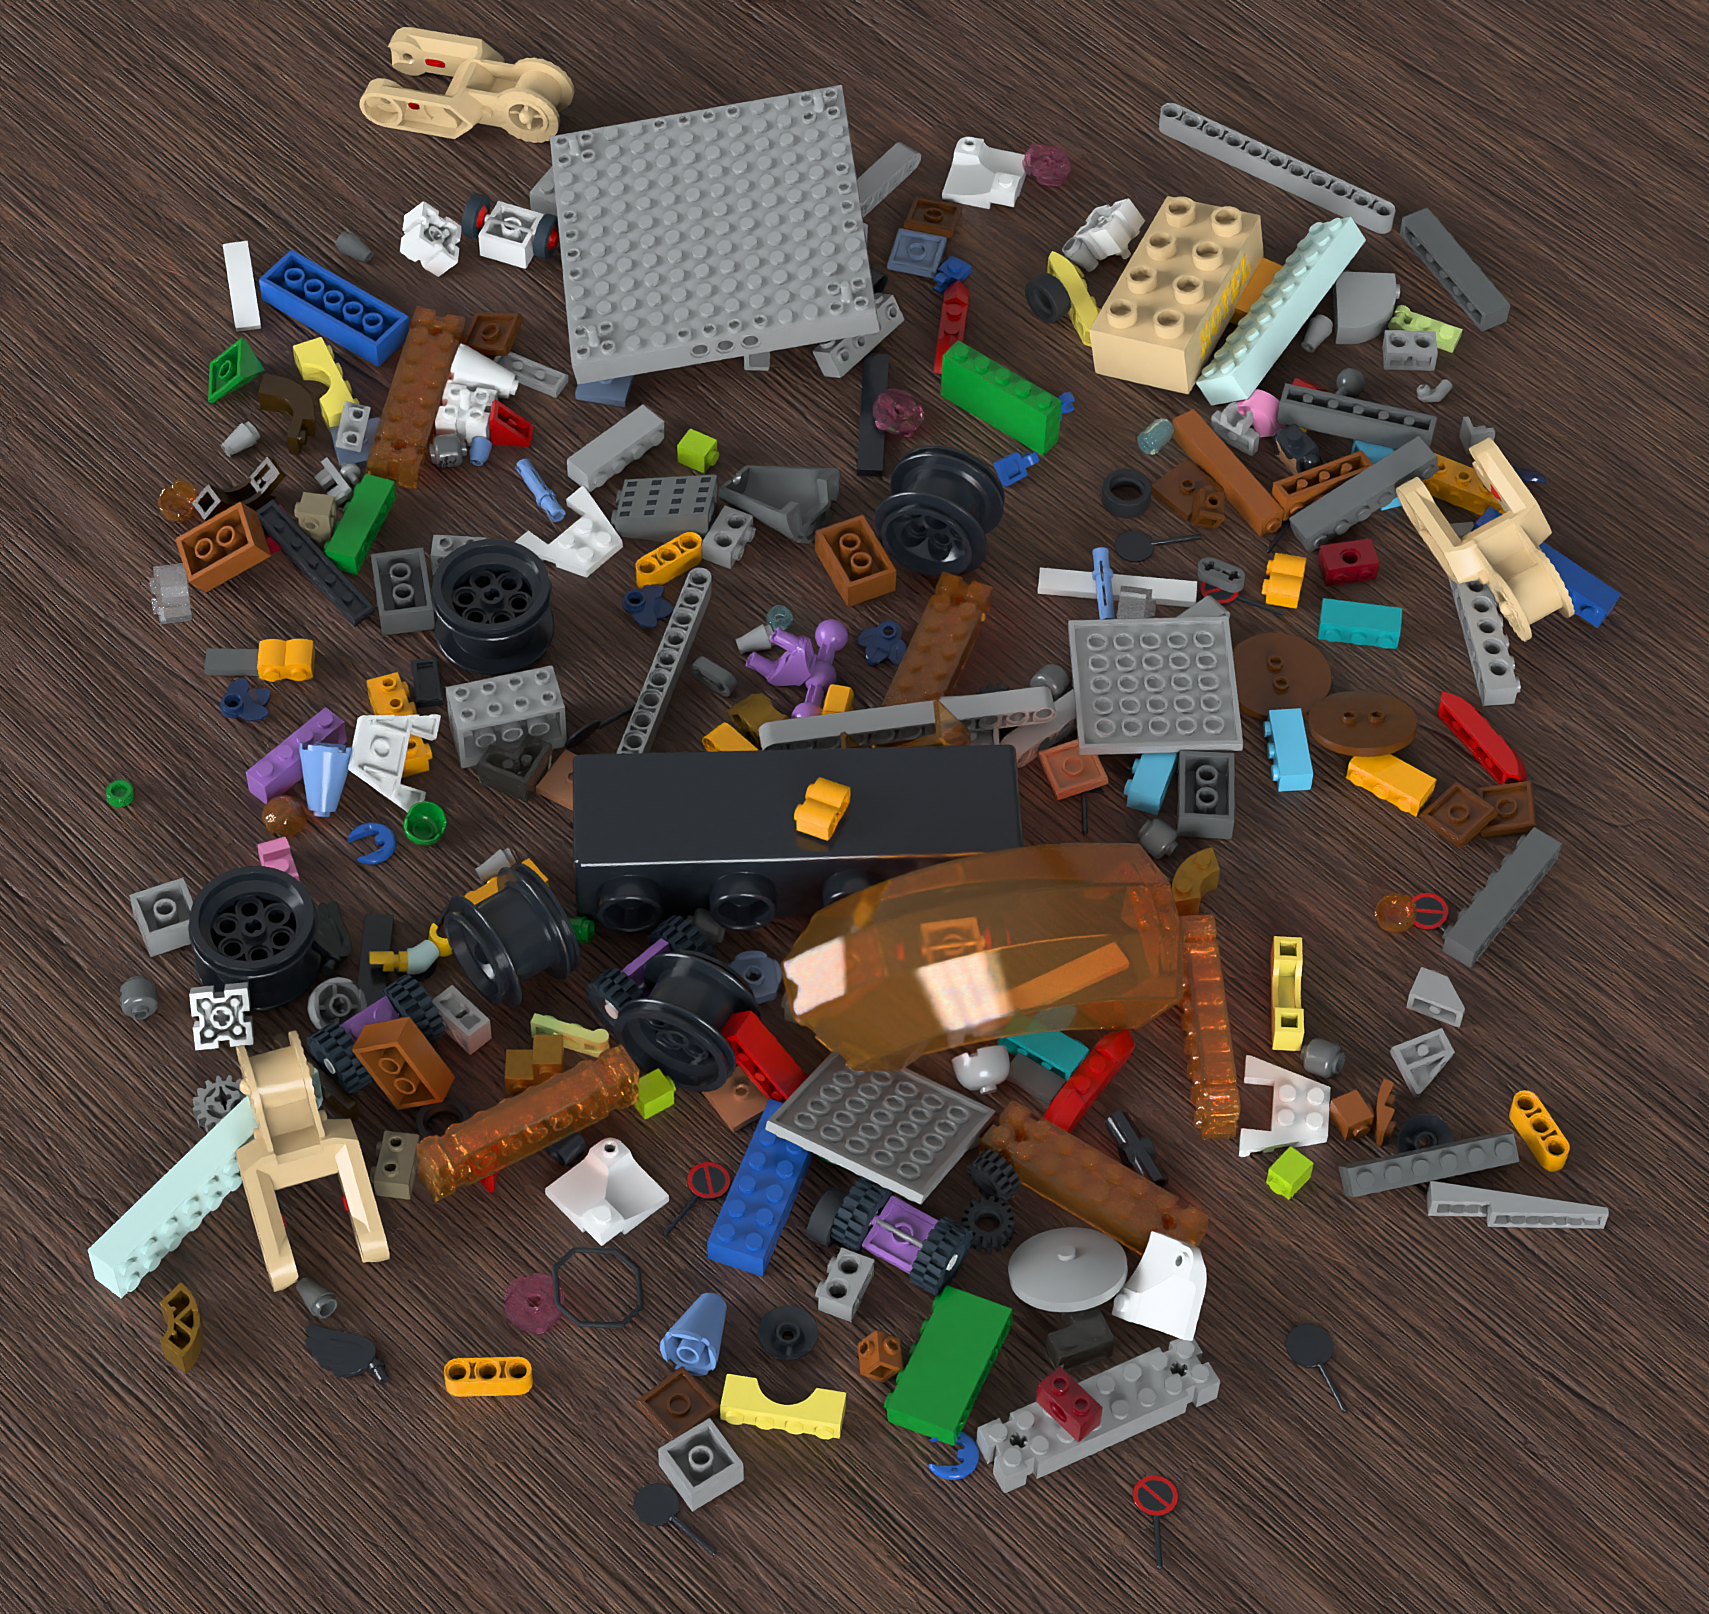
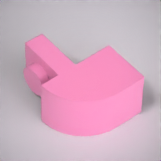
M1255 389L1248 399L1236 401L1240 414L1246 416L1248 411L1253 412L1252 426L1260 434V437L1272 436L1277 429L1287 425L1277 422L1280 401L1265 391Z
M286 837L258 844L259 858L262 866L284 871L299 881V875Z

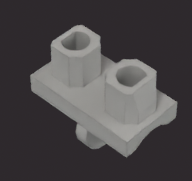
M348 401L344 402L334 447L361 452L371 407Z
M326 457L321 461L325 468L315 476V479L324 490L328 489L335 482L338 484L327 492L328 495L335 497V505L338 507L348 499L352 500L354 491L348 484L356 485L359 482L358 477L361 470L355 463L347 464L343 462L340 465L341 470L338 472Z

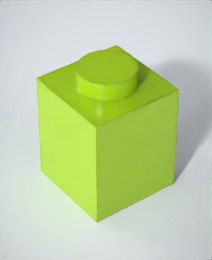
M690 428L677 445L678 463L705 474L708 468L714 466L718 460L717 440Z
M659 1068L629 1084L630 1100L645 1120L674 1104V1091H676V1087L669 1076L665 1077Z
M1290 1146L1269 1168L1266 1183L1273 1192L1283 1195L1290 1200L1310 1179L1313 1162Z

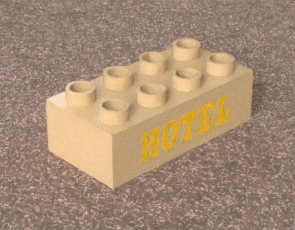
M1167 196L1090 328L1095 373L1189 395L1231 320L1238 300L1262 257L1264 258L1260 215L1242 212L1231 206L1218 207L1194 202L1187 197Z

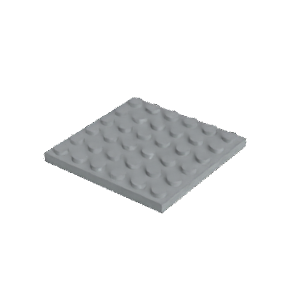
M1228 616L1068 621L1079 755L1180 752V750L1201 752L1243 750Z
M844 1039L767 1120L765 1130L801 1146L803 1149L811 1151L832 1163L838 1164L854 1172L856 1175L863 1176L883 1188L890 1189L906 1197L908 1200L922 1204L993 1121L996 1110Z

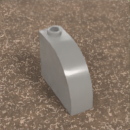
M1342 272L1333 284L1335 344L1363 343L1376 338L1387 329L1393 316L1395 301L1400 297V284H1396L1395 273Z

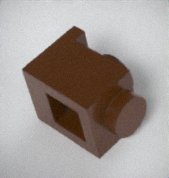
M1214 486L1200 488L1193 496L1191 525L1216 529L1225 520V515H1223L1225 493L1218 492V488Z

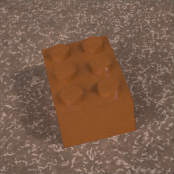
M242 502L235 504L176 538L188 582L205 593L271 556L258 513Z
M864 515L815 531V552L847 607L896 591V569Z
M410 1017L364 1025L352 1048L353 1053L397 1110L443 1102L455 1078Z

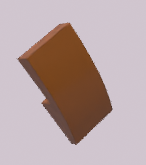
M1383 1079L1379 1090L1373 1119L1376 1145L1381 1147L1386 1137H1392L1397 1122L1393 1121L1395 1109L1392 1108L1396 1095L1392 1094L1394 1083Z

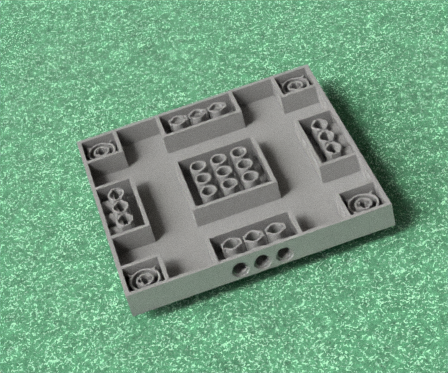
M842 85L550 136L571 363L577 384L880 332Z

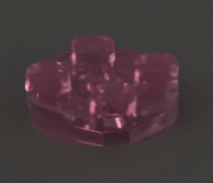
M1036 143L1030 145L1022 161L1024 171L1029 176L1032 173L1037 177V182L1047 186L1061 185L1063 180L1068 179L1072 167L1069 159L1065 156L1066 151L1062 147H1051Z
M887 389L885 393L878 395L873 404V414L876 418L875 425L882 431L911 437L923 421V409L920 404L917 406L912 401L914 397L910 393L901 389Z
M534 1274V1277L527 1278L521 1276L509 1285L505 1293L506 1316L516 1327L525 1331H532L535 1334H541L561 1318L563 1313L555 1306L553 1278L545 1274ZM559 1285L560 1302L564 1306V1296ZM536 1298H540V1306H529V1299L534 1301Z

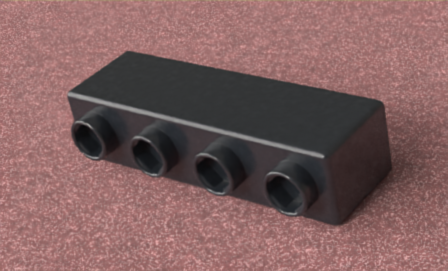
M1013 745L577 755L573 758V866L577 917L586 916L588 920L600 922L609 930L628 934L645 932L673 915L681 916L686 920L687 915L693 916L698 908L710 910L712 919L722 927L746 931L758 929L767 925L774 918L826 916L834 924L843 927L859 928L878 923L887 915L938 913L946 921L976 917L977 924L985 922L986 916L996 915L999 912H1012L1019 907L1024 841L1016 748ZM819 777L851 788L849 805L828 841L798 831L797 821L794 820L797 806L799 804L803 805L806 800L805 795L808 786L811 783L814 784Z

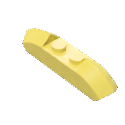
M1052 251L1048 257L1047 273L1055 276L1068 291L1071 299V308L1068 315L1083 344L1092 347L1090 328L1101 309L1097 307L1095 298L1093 296L1090 297L1087 291V284L1082 279L1084 274L1078 266L1064 256Z

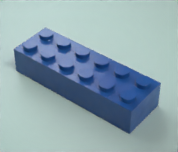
M292 249L259 279L263 301L377 367L385 362L411 337L409 316Z
M769 1099L707 1241L709 1260L761 1277L764 1276L815 1154L765 1130L767 1120L783 1104Z

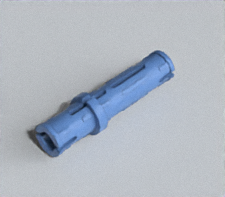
M529 459L520 460L516 464L515 469L534 494L537 505L545 510L552 522L561 521L566 513L557 502L554 491L546 486Z
M1104 547L1092 550L1094 561L1092 578L1096 581L1099 620L1116 619L1111 582L1113 570L1110 569L1109 551ZM1102 567H1103L1104 581H1103V577H1102V570H1101ZM1104 592L1106 593V602H1107V605H1106V606H1105Z

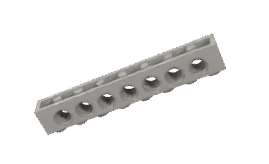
M1473 522L1450 524L1459 538L1470 533L1474 527ZM1449 578L1482 706L1514 704L1516 694L1520 692L1521 688L1520 679L1518 676L1515 677L1514 657L1512 655L1509 656V639L1507 634H1503L1502 614L1497 612L1498 602L1495 600L1494 594L1487 584L1482 585L1479 579L1457 584Z

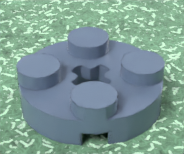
M746 951L737 955L735 961L729 967L735 970L748 983L754 993L757 1004L774 1000L782 983V971L779 963L775 959L773 961L768 958L767 954L761 951ZM754 973L756 977H761L757 981L748 980V978H750V974Z

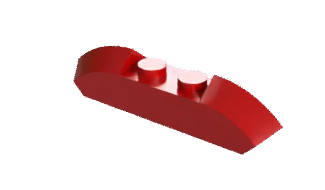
M957 280L945 289L934 373L942 374L943 355L958 340L964 343L971 290L960 280Z
M1442 691L1437 716L1499 785L1527 781L1526 769L1521 757L1515 749L1506 744L1505 739L1501 735H1498L1491 728L1488 720L1480 715V710L1467 700Z
M1129 1029L1112 1031L1106 1034L1087 1055L1056 1095L1042 1118L1041 1123L1048 1131L1062 1136H1067L1071 1133L1130 1057L1135 1044Z

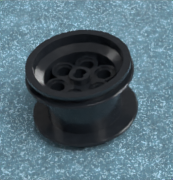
M931 445L919 447L908 452L892 472L890 480L892 495L879 504L874 514V528L880 542L898 563L918 574L943 578L964 575L974 571L982 564L987 554L988 544L985 534L992 531L999 524L1003 516L1005 493L999 478L981 460L956 448Z
M484 539L470 542L455 549L443 559L433 578L431 601L437 615L434 627L437 644L442 653L452 663L464 670L477 674L502 675L516 672L531 665L545 653L553 639L555 624L550 608L552 584L542 560L527 547L502 539Z
M515 863L510 868H501L497 875L498 892L477 904H473L470 900L460 895L452 896L448 905L449 913L444 918V928L449 945L471 984L489 1002L494 1004L501 1002L510 1008H517L521 1004V983L542 971L556 979L564 980L569 977L570 972L577 970L581 963L576 935L561 904L544 880L533 869L523 863Z
M266 866L236 868L217 876L205 885L193 902L188 927L191 946L196 953V973L203 987L214 986L215 992H224L225 984L249 982L250 1011H264L281 1007L294 1001L306 992L320 971L323 955L313 945L318 927V918L315 905L305 887L290 874Z
M678 950L651 957L643 969L644 980L651 993L648 998L630 1000L620 1008L618 1019L614 1025V1035L619 1046L637 1066L648 1074L659 1068L665 1077L669 1076L672 1079L675 1087L695 1092H710L721 1088L736 1069L735 1054L728 1041L720 1033L731 1014L752 1011L761 1021V1012L752 989L731 967L703 953Z

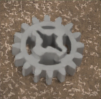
M228 1075L226 1081H222L220 1076H216V1083L212 1084L207 1080L205 1081L206 1089H197L198 1097H193L194 1117H197L198 1125H205L207 1133L247 1096L240 1091L239 1084L242 1081L241 1078L233 1082L231 1075ZM223 1101H225L227 1110H224Z

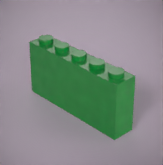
M959 340L943 355L941 396L1042 456L1058 442L1062 400Z
M946 1285L942 1295L938 1294L935 1297L932 1306L933 1313L930 1319L926 1318L920 1330V1335L922 1336L918 1343L914 1342L908 1355L909 1362L906 1368L903 1367V1370L899 1371L896 1379V1384L898 1385L894 1392L890 1391L888 1393L884 1408L887 1409L888 1422L930 1438L935 1437L941 1442L955 1446L957 1438L1013 1325L1012 1308Z

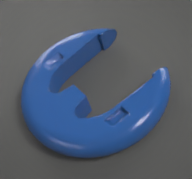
M365 823L356 827L350 833L347 843L369 835H377L374 837L377 846L384 845L375 852L359 857L357 861L369 865L381 863L387 860L395 851L396 837L393 831L383 824Z
M962 1431L957 1438L956 1444L964 1447V1449H958L957 1460L963 1461L962 1464L957 1466L929 1464V1469L935 1475L947 1480H958L971 1474L979 1461V1449L973 1438ZM935 1437L930 1439V1442H941Z

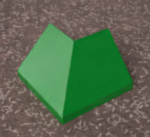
M242 337L210 362L208 402L214 403L248 384L265 371L247 341Z

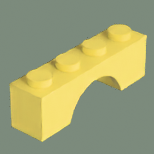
M322 337L294 345L293 352L295 364L303 380L318 381L329 387L328 392L319 401L321 416L330 432V427L339 426L344 402L348 401L359 404L357 398H352L351 386L348 380H343L340 364L334 363V354L331 346H326Z
M1274 936L1271 949L1272 1050L1301 1051L1304 1036V1009L1301 1008V972L1303 962L1301 937Z
M727 1374L720 1405V1418L734 1425L745 1423L756 1425L758 1428L765 1430L776 1428L786 1430L791 1434L807 1433L816 1435L821 1439H840L846 1408V1393L816 1388L806 1400L793 1405H782L771 1401L762 1393L757 1378Z

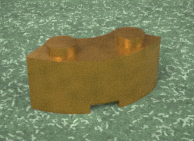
M763 693L751 694L727 710V713L745 737L751 735L757 743L756 748L762 750L759 727L767 722L790 719L787 715L775 710L771 701Z
M1212 847L1191 855L1176 871L1169 903L1171 921L1198 916L1201 897L1207 892L1217 889L1220 868Z
M180 1282L160 1302L163 1319L168 1324L167 1331L160 1342L164 1358L187 1374L196 1363L201 1352L203 1329L195 1299L191 1292Z

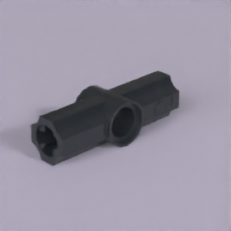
M1120 1110L1113 1113L1105 1120V1127L1118 1146V1154L1123 1165L1127 1169L1133 1170L1146 1193L1150 1192L1153 1194L1162 1190L1168 1184L1169 1178L1156 1159L1155 1149L1147 1135H1141L1127 1111L1122 1112Z

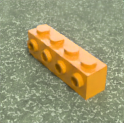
M1434 453L1437 456L1439 471L1431 478L1422 481L1431 496L1472 511L1477 515H1483L1490 506L1501 514L1506 513L1492 492L1484 486L1474 468Z
M398 672L367 680L368 696L375 715H417L414 702H408L407 697H410L406 681L401 682ZM410 734L401 778L429 771L428 760L432 759V753L429 744L423 743L422 737Z

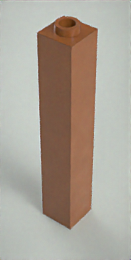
M1192 409L1174 418L1172 421L1171 437L1202 472L1224 488V497L1260 537L1277 531L1282 525L1284 510L1201 416Z

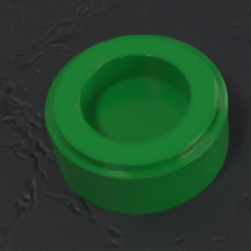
M115 780L106 788L107 800L114 807L128 806L134 800L133 786L126 780Z

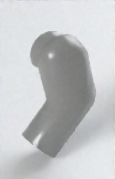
M1444 379L1435 389H1430L1429 385H1420L1417 388V398L1424 403L1440 402L1452 389V383Z

